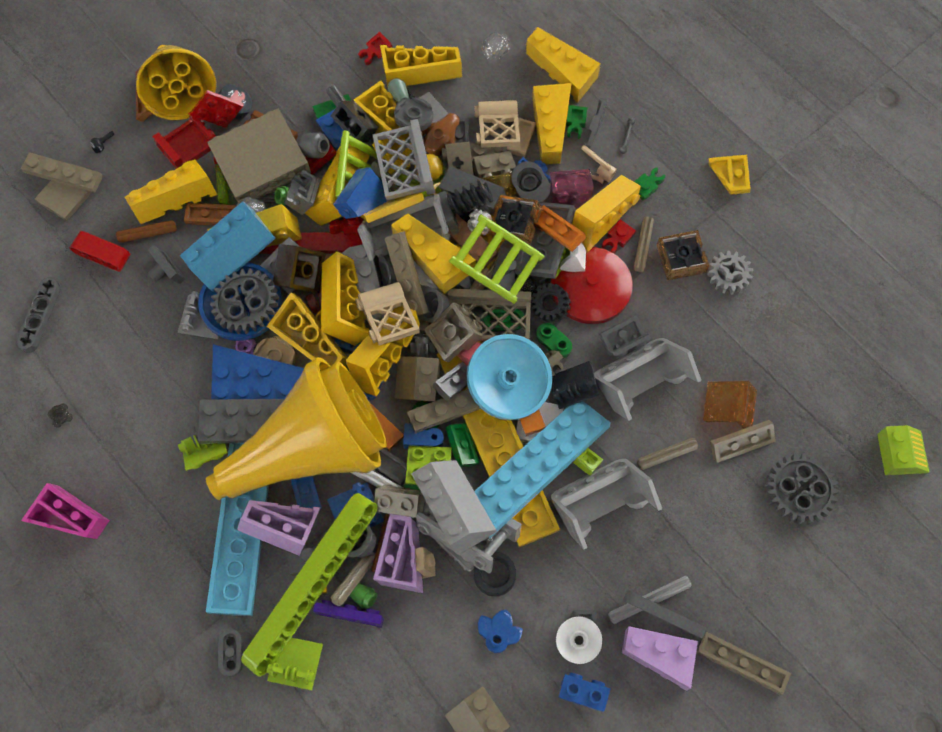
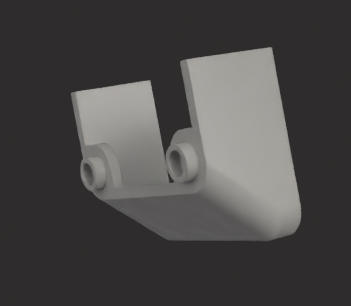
M439 194L425 197L423 202L373 222L367 223L363 220L357 230L369 261L373 260L375 255L379 257L381 254L383 256L389 254L384 238L393 235L391 225L407 213L439 235L448 234L449 228L445 220Z
M665 338L655 339L594 373L597 386L614 412L628 421L632 419L629 412L634 405L632 398L663 381L679 384L686 377L696 382L701 381L691 351Z
M627 459L613 461L594 471L591 476L586 475L556 490L551 495L553 504L568 532L583 549L588 548L584 537L591 531L590 522L625 504L631 508L640 509L647 503H650L658 511L662 509L652 479Z

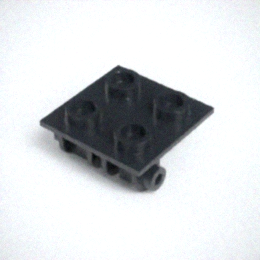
M591 361L566 369L552 376L555 389L552 395L555 400L557 399L559 410L599 395Z

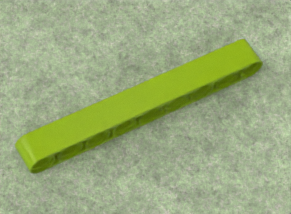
M360 493L354 494L349 499L243 653L241 662L259 677L265 675L268 665L273 664L375 516L377 512L376 503Z

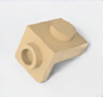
M424 547L416 548V571L422 574V579L435 576L434 554Z

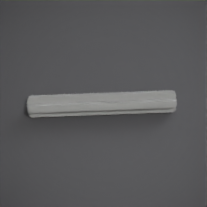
M684 576L642 597L657 604L690 588L692 585L689 578ZM627 603L609 612L608 615L611 622L616 624L643 610Z

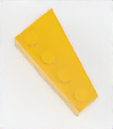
M539 27L527 39L526 54L541 69H545L553 80L556 79L560 84L571 83L570 94L578 103L598 78L601 63Z
M571 83L533 86L532 102L540 160L546 165L561 163Z
M349 144L348 153L367 163L370 155ZM340 147L320 181L314 204L305 212L307 216L320 226L341 217L333 205L337 200L335 190ZM347 162L346 171L354 175L356 170L360 168ZM345 180L344 188L349 181Z
M194 159L185 162L175 170L168 171L157 180L148 182L142 188L131 191L124 198L140 224L165 215L169 209L177 211L182 209V205L193 201L195 204L202 201L201 197L206 195L213 197L217 193L207 174Z
M282 204L256 213L276 238L266 247L282 244L288 237L293 241L302 239L297 217Z
M336 252L322 263L321 332L355 346L369 335L370 330L365 326L366 315L363 311L358 310L355 299H358L360 292L356 286L359 282L354 260Z
M400 306L394 308L392 312L402 315L404 308ZM410 309L418 327H420L416 311ZM389 317L386 321L387 324L393 326L398 322L397 319ZM402 322L399 328L406 330L412 328V325ZM382 328L380 336L390 335L392 331ZM369 334L354 352L349 355L346 360L347 366L363 392L377 397L380 389H378L382 381H387L390 376L388 373L393 363H398L403 346L407 348L414 335L378 345V342L373 343Z

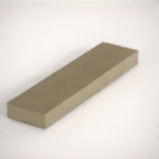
M708 632L705 633L696 650V654L779 695L784 694L791 676L790 672Z

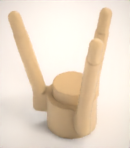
M583 145L581 149L600 164L596 172L599 176L575 171V173L582 177L596 180L601 184L604 181L610 182L617 169Z

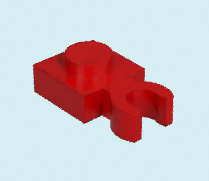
M379 31L366 43L368 48L359 51L358 56L360 59L368 56L364 62L366 65H370L373 57L376 56L378 59L382 57L380 45H387V48H393V46Z
M360 216L349 219L343 217V220L335 219L330 221V234H336L344 231V234L359 233L357 229L364 219Z
M620 219L608 232L607 237L609 238L603 241L602 249L610 245L613 247L610 252L615 254L618 245L624 247L635 235L636 230Z

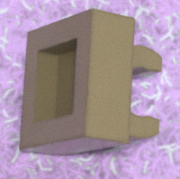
M550 350L545 354L551 367L552 376H554L555 373L552 368L556 365L558 369L562 370L563 364L559 361L563 357L559 351Z

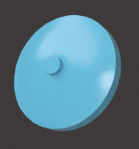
M503 334L486 340L473 353L467 368V385L472 398L483 411L499 419L518 420L533 414L545 403L552 386V371L547 357L535 343L519 335Z

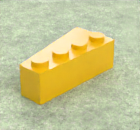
M380 45L387 88L389 82L393 79H400L405 82L406 86L462 77V65L458 47L433 46L432 49H425L423 46H416L415 49L404 48L401 45H396V48H387V45Z
M381 80L354 99L362 110L379 126L375 134L400 128L395 121V108L397 104L393 100L391 93L387 92ZM409 133L401 135L398 139L405 141L409 137ZM394 143V149L397 151L401 145ZM406 148L402 154L408 157L412 150Z
M620 175L575 211L572 225L585 233L587 238L582 244L586 249V253L591 250L632 205L634 206L640 198V185Z
M407 213L391 225L393 235L405 231L413 260L443 294L469 276L449 262L453 256L456 257L460 248ZM467 254L463 262L474 268L476 259Z
M290 293L266 327L313 361L321 357L330 366L340 362L346 367V360L348 358L330 335L321 332V323L301 298Z

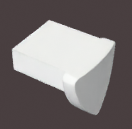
M582 243L573 252L570 251V256L560 263L561 270L569 272L585 271L586 249Z

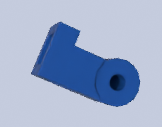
M405 423L404 450H408V446H443V433L438 428L414 433L411 424Z

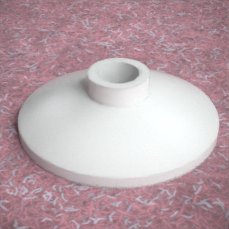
M572 617L559 627L556 635V644L560 654L566 660L576 664H584L590 662L599 654L602 647V635L598 626L590 619ZM575 637H583L584 642L581 645H577Z

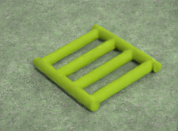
M346 130L342 132L335 190L336 198L343 191L345 180L349 181L353 174L346 171L347 162L360 169L372 167V165L349 154V144L378 159L374 148L350 136V132Z
M480 214L477 220L478 224L456 257L453 256L449 262L501 297L515 304L518 292L537 262L544 259V255ZM487 227L496 234L475 267L472 268L463 260L484 228ZM504 238L512 243L513 247L493 278L489 279L481 271ZM522 250L530 255L531 258L510 291L500 286L499 283L519 251Z

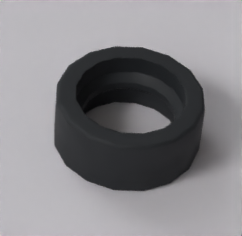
M494 552L491 556L494 558L493 561L503 563L508 570V579L502 586L491 587L483 581L482 570L474 567L476 586L488 596L497 597L504 595L511 590L515 583L516 568L514 562L502 552Z

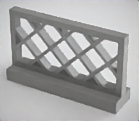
M418 119L411 120L410 126L373 134L386 200L427 191V195L435 193ZM409 133V137L405 141L398 139L401 135ZM389 139L390 141L384 146L379 144L378 140ZM394 143L401 145L397 151L390 149ZM406 148L412 150L408 157L402 154ZM386 153L393 155L389 162L382 159ZM398 158L404 160L400 167L393 164ZM409 163L416 166L412 172L405 170ZM389 168L396 170L392 177L385 174ZM401 173L408 176L404 183L397 180ZM412 179H415L421 185L411 187L408 184ZM393 183L400 186L397 191L389 192L388 190Z

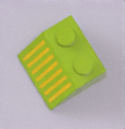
M908 425L886 426L877 434L885 475L929 473L921 430Z

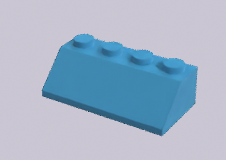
M242 201L180 256L190 270L214 292V288L221 286L219 281H227L226 275L231 277L233 271L237 272L276 238L255 211Z

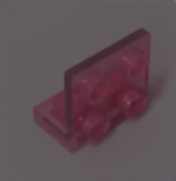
M590 169L550 172L552 203L574 205L577 210L593 197V181Z

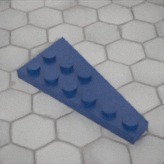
M213 344L211 400L285 399L301 376L304 368Z

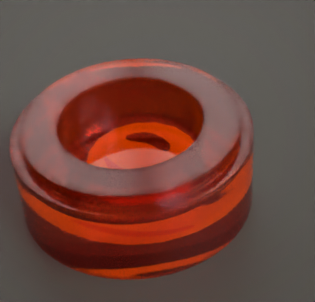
M311 293L305 298L313 313L317 314L321 307L314 294Z

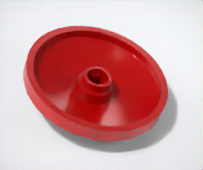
M592 247L586 253L585 271L569 272L561 270L557 278H551L552 284L559 285L569 295L568 298L571 300L569 306L571 307L570 310L567 309L566 311L568 313L567 317L585 324L605 323L617 317L628 305L633 288L632 277L626 264L614 253L597 247ZM552 295L553 300H554V302H555V304H556V306H557V305H558V299H557L556 296H553V295Z

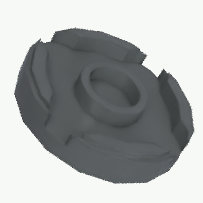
M412 97L410 100L403 99L397 104L395 108V121L400 128L410 126V121L418 119L421 131L431 125L433 121L432 107L424 99Z

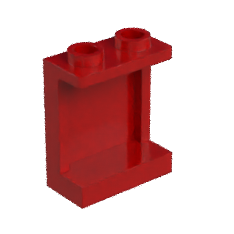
M190 112L188 113L190 119L163 137L159 132L152 136L157 147L176 169L185 162L194 159L197 161L210 152L211 149L207 142L216 137L210 128L206 129L203 120L191 116Z

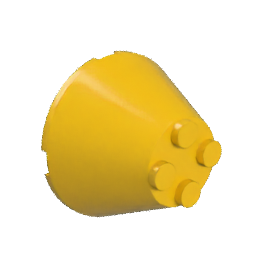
M160 45L140 67L136 78V90L145 108L154 115L168 120H183L190 118L188 113L192 111L206 90L216 92V79L211 66L200 55L178 46Z

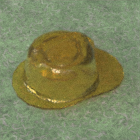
M513 171L502 175L481 178L504 187L506 197L517 193L511 179Z

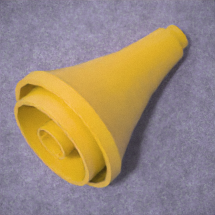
M318 357L305 365L301 376L285 400L260 429L235 452L213 468L214 473L206 477V483L212 495L217 500H221L226 496L233 499L252 490L290 479L326 473H369L381 466L379 451L387 446L386 438L370 402L348 369L340 362L330 366L323 358Z

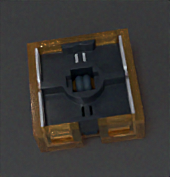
M500 195L492 221L531 245L536 230L533 225L534 222L538 223L543 207L538 200ZM489 229L488 233L493 238L496 233Z
M698 230L659 237L657 248L667 280L707 272L709 263L705 251H701L703 244Z

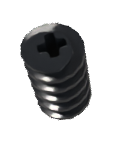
M478 179L477 187L472 182L469 183L470 190L462 186V193L455 189V196H452L449 192L447 193V201L455 217L456 212L460 216L463 215V208L466 212L471 211V206L477 209L478 202L482 206L486 205V199L490 203L493 202V197L486 181L483 184Z

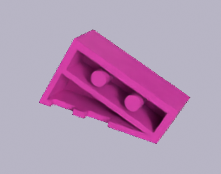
M47 483L21 521L86 538L98 539L110 520L60 486Z

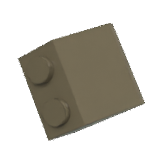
M401 357L397 366L395 399L437 401L438 392L432 386L439 379L440 359Z
M484 686L465 698L445 715L455 732H505L510 728V725Z

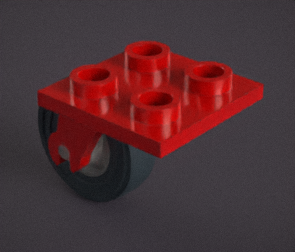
M229 84L224 86L218 94L206 90L190 112V115L226 128L234 118H243L250 112L252 100L244 89L237 85Z

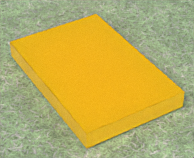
M421 192L391 199L361 215V218L370 223L423 202L425 199Z

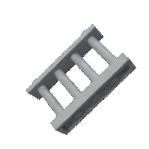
M419 512L416 519V528L422 534L431 536L453 550L439 524L436 523L437 520L433 513L427 517ZM511 519L498 531L497 536L484 551L472 546L459 555L472 562L476 568L490 574L494 559L491 556L505 539H510L514 543L520 537L522 524Z

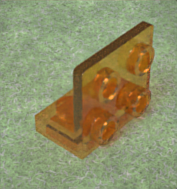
M749 381L708 382L703 420L705 422H737L743 429L753 426L757 390Z

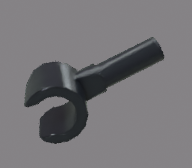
M110 131L100 139L92 138L91 145L95 153L102 152L104 150L103 143L115 135V133Z

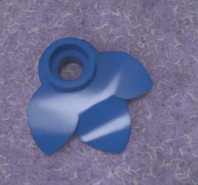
M507 610L499 611L494 615L493 619L481 615L478 621L479 634L486 639V647L493 653L505 651L508 645L516 644L522 636L523 629L512 626V616ZM499 638L501 642L494 643L493 639Z

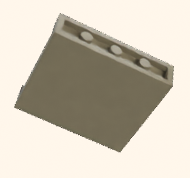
M279 108L269 111L257 119H252L248 123L233 128L229 132L216 136L207 142L238 204L242 201L247 204L281 186L291 183L295 175L300 178L303 177L301 175L302 171L311 173L308 162Z

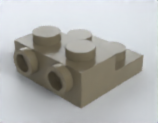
M470 144L474 176L488 182L493 179H507L512 176L516 166L512 153L508 151L507 147L481 148V144Z
M454 302L441 314L436 322L431 323L424 330L446 362H450L463 349L469 350L483 337L480 333L482 330L480 324L475 320L472 321L469 317L472 314L469 308Z

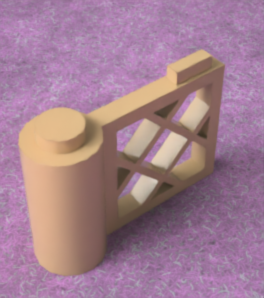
M517 100L478 102V106H475V118L479 117L480 133H476L477 144H481V148L520 146ZM514 122V124L510 127L506 126L504 123ZM484 123H493L494 125L489 128ZM501 128L504 132L498 134L495 130ZM510 134L516 139H506L505 137ZM489 135L495 137L494 140H485Z
M399 282L358 294V299H355L358 310L363 311L372 330L369 331L373 343L378 342V345H382L420 333ZM400 306L404 308L402 315L392 312L394 308ZM380 313L385 316L382 321L373 319L372 315ZM389 317L398 320L395 326L386 323ZM402 322L412 325V328L406 330L399 327ZM382 328L392 331L390 335L380 336Z

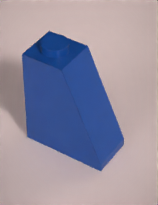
M368 167L356 170L333 205L342 217L349 219L360 217L389 200H386L382 181Z

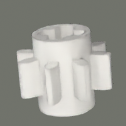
M475 210L469 215L471 219L468 220L467 224L471 232L478 224L477 220L480 214L493 221L487 211ZM485 227L481 234L486 235L491 230Z

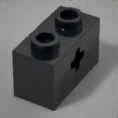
M354 100L341 101L331 114V117L343 130L349 131L350 136L363 143L369 142L373 134L379 129V126Z

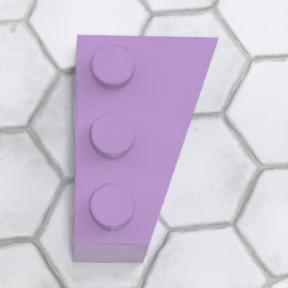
M249 500L237 530L300 556L320 507H313L311 509L301 508L299 505H292L291 507L281 506L278 503Z
M390 514L373 579L382 586L423 593L422 574L416 571L415 549L420 548L419 530L416 528V522L411 517Z
M628 627L625 630L622 647L624 655L646 668H650L685 691L691 689L698 641L634 627Z

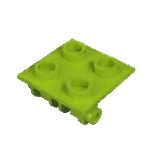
M193 435L197 445H195L192 437L181 440V443L178 444L179 450L183 452L186 471L200 468L204 463L210 460H218L228 453L225 443L199 444L196 435Z
M408 446L405 484L417 485L411 473L428 463L451 461L452 448Z
M291 638L273 664L268 665L267 673L269 675L267 681L312 690L323 644Z

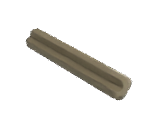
M646 216L643 218L633 268L637 272H643L645 269L654 223L652 217Z
M690 438L643 456L637 460L640 470H645L689 453L698 448V443L695 438Z
M375 555L360 558L331 596L333 604L341 606L373 565Z

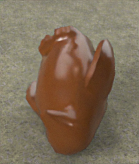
M449 113L439 121L431 123L427 129L421 131L422 136L426 134L423 140L426 154L440 157L445 144L455 143V132L460 122L456 114Z

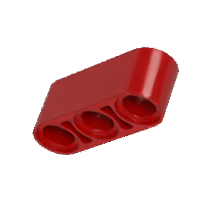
M79 231L69 247L75 254L117 272H121L131 256V253L125 248L85 231Z

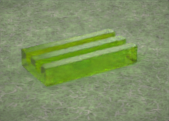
M215 164L218 201L221 205H229L228 183L219 165Z

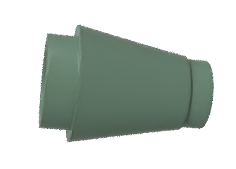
M393 79L389 82L388 92L391 93L398 103L403 99L410 100L404 81Z

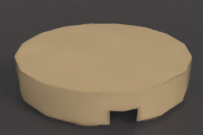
M279 336L263 339L257 344L253 355L290 365L295 363V351L292 345Z

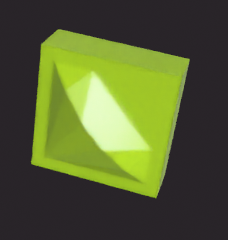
M587 448L573 463L591 476L604 459Z

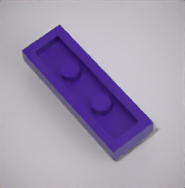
M322 600V603L315 602L313 610L316 615L381 628L384 621L383 616L379 615L380 611L374 609H366V612L358 611V607L344 604V608L338 607L328 600Z

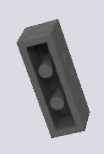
M449 167L439 189L441 192L446 191L455 196V189L462 193V186L470 190L469 183L472 182L477 187L478 179L483 184L486 180ZM486 181L491 191L493 202L490 203L486 199V205L484 206L478 202L477 210L487 211L490 215L496 217L498 209L503 203L502 198H506L504 187Z

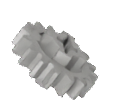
M727 251L726 255L720 252L718 258L713 257L712 263L708 267L709 272L707 276L712 277L710 284L716 283L715 289L717 290L721 287L722 293H725L727 290L730 291L731 295L734 294L735 290L741 293L743 288L746 289L749 282L753 278L751 275L753 268H748L751 262L744 261L745 255L738 257V252H735L734 255H731L730 251Z

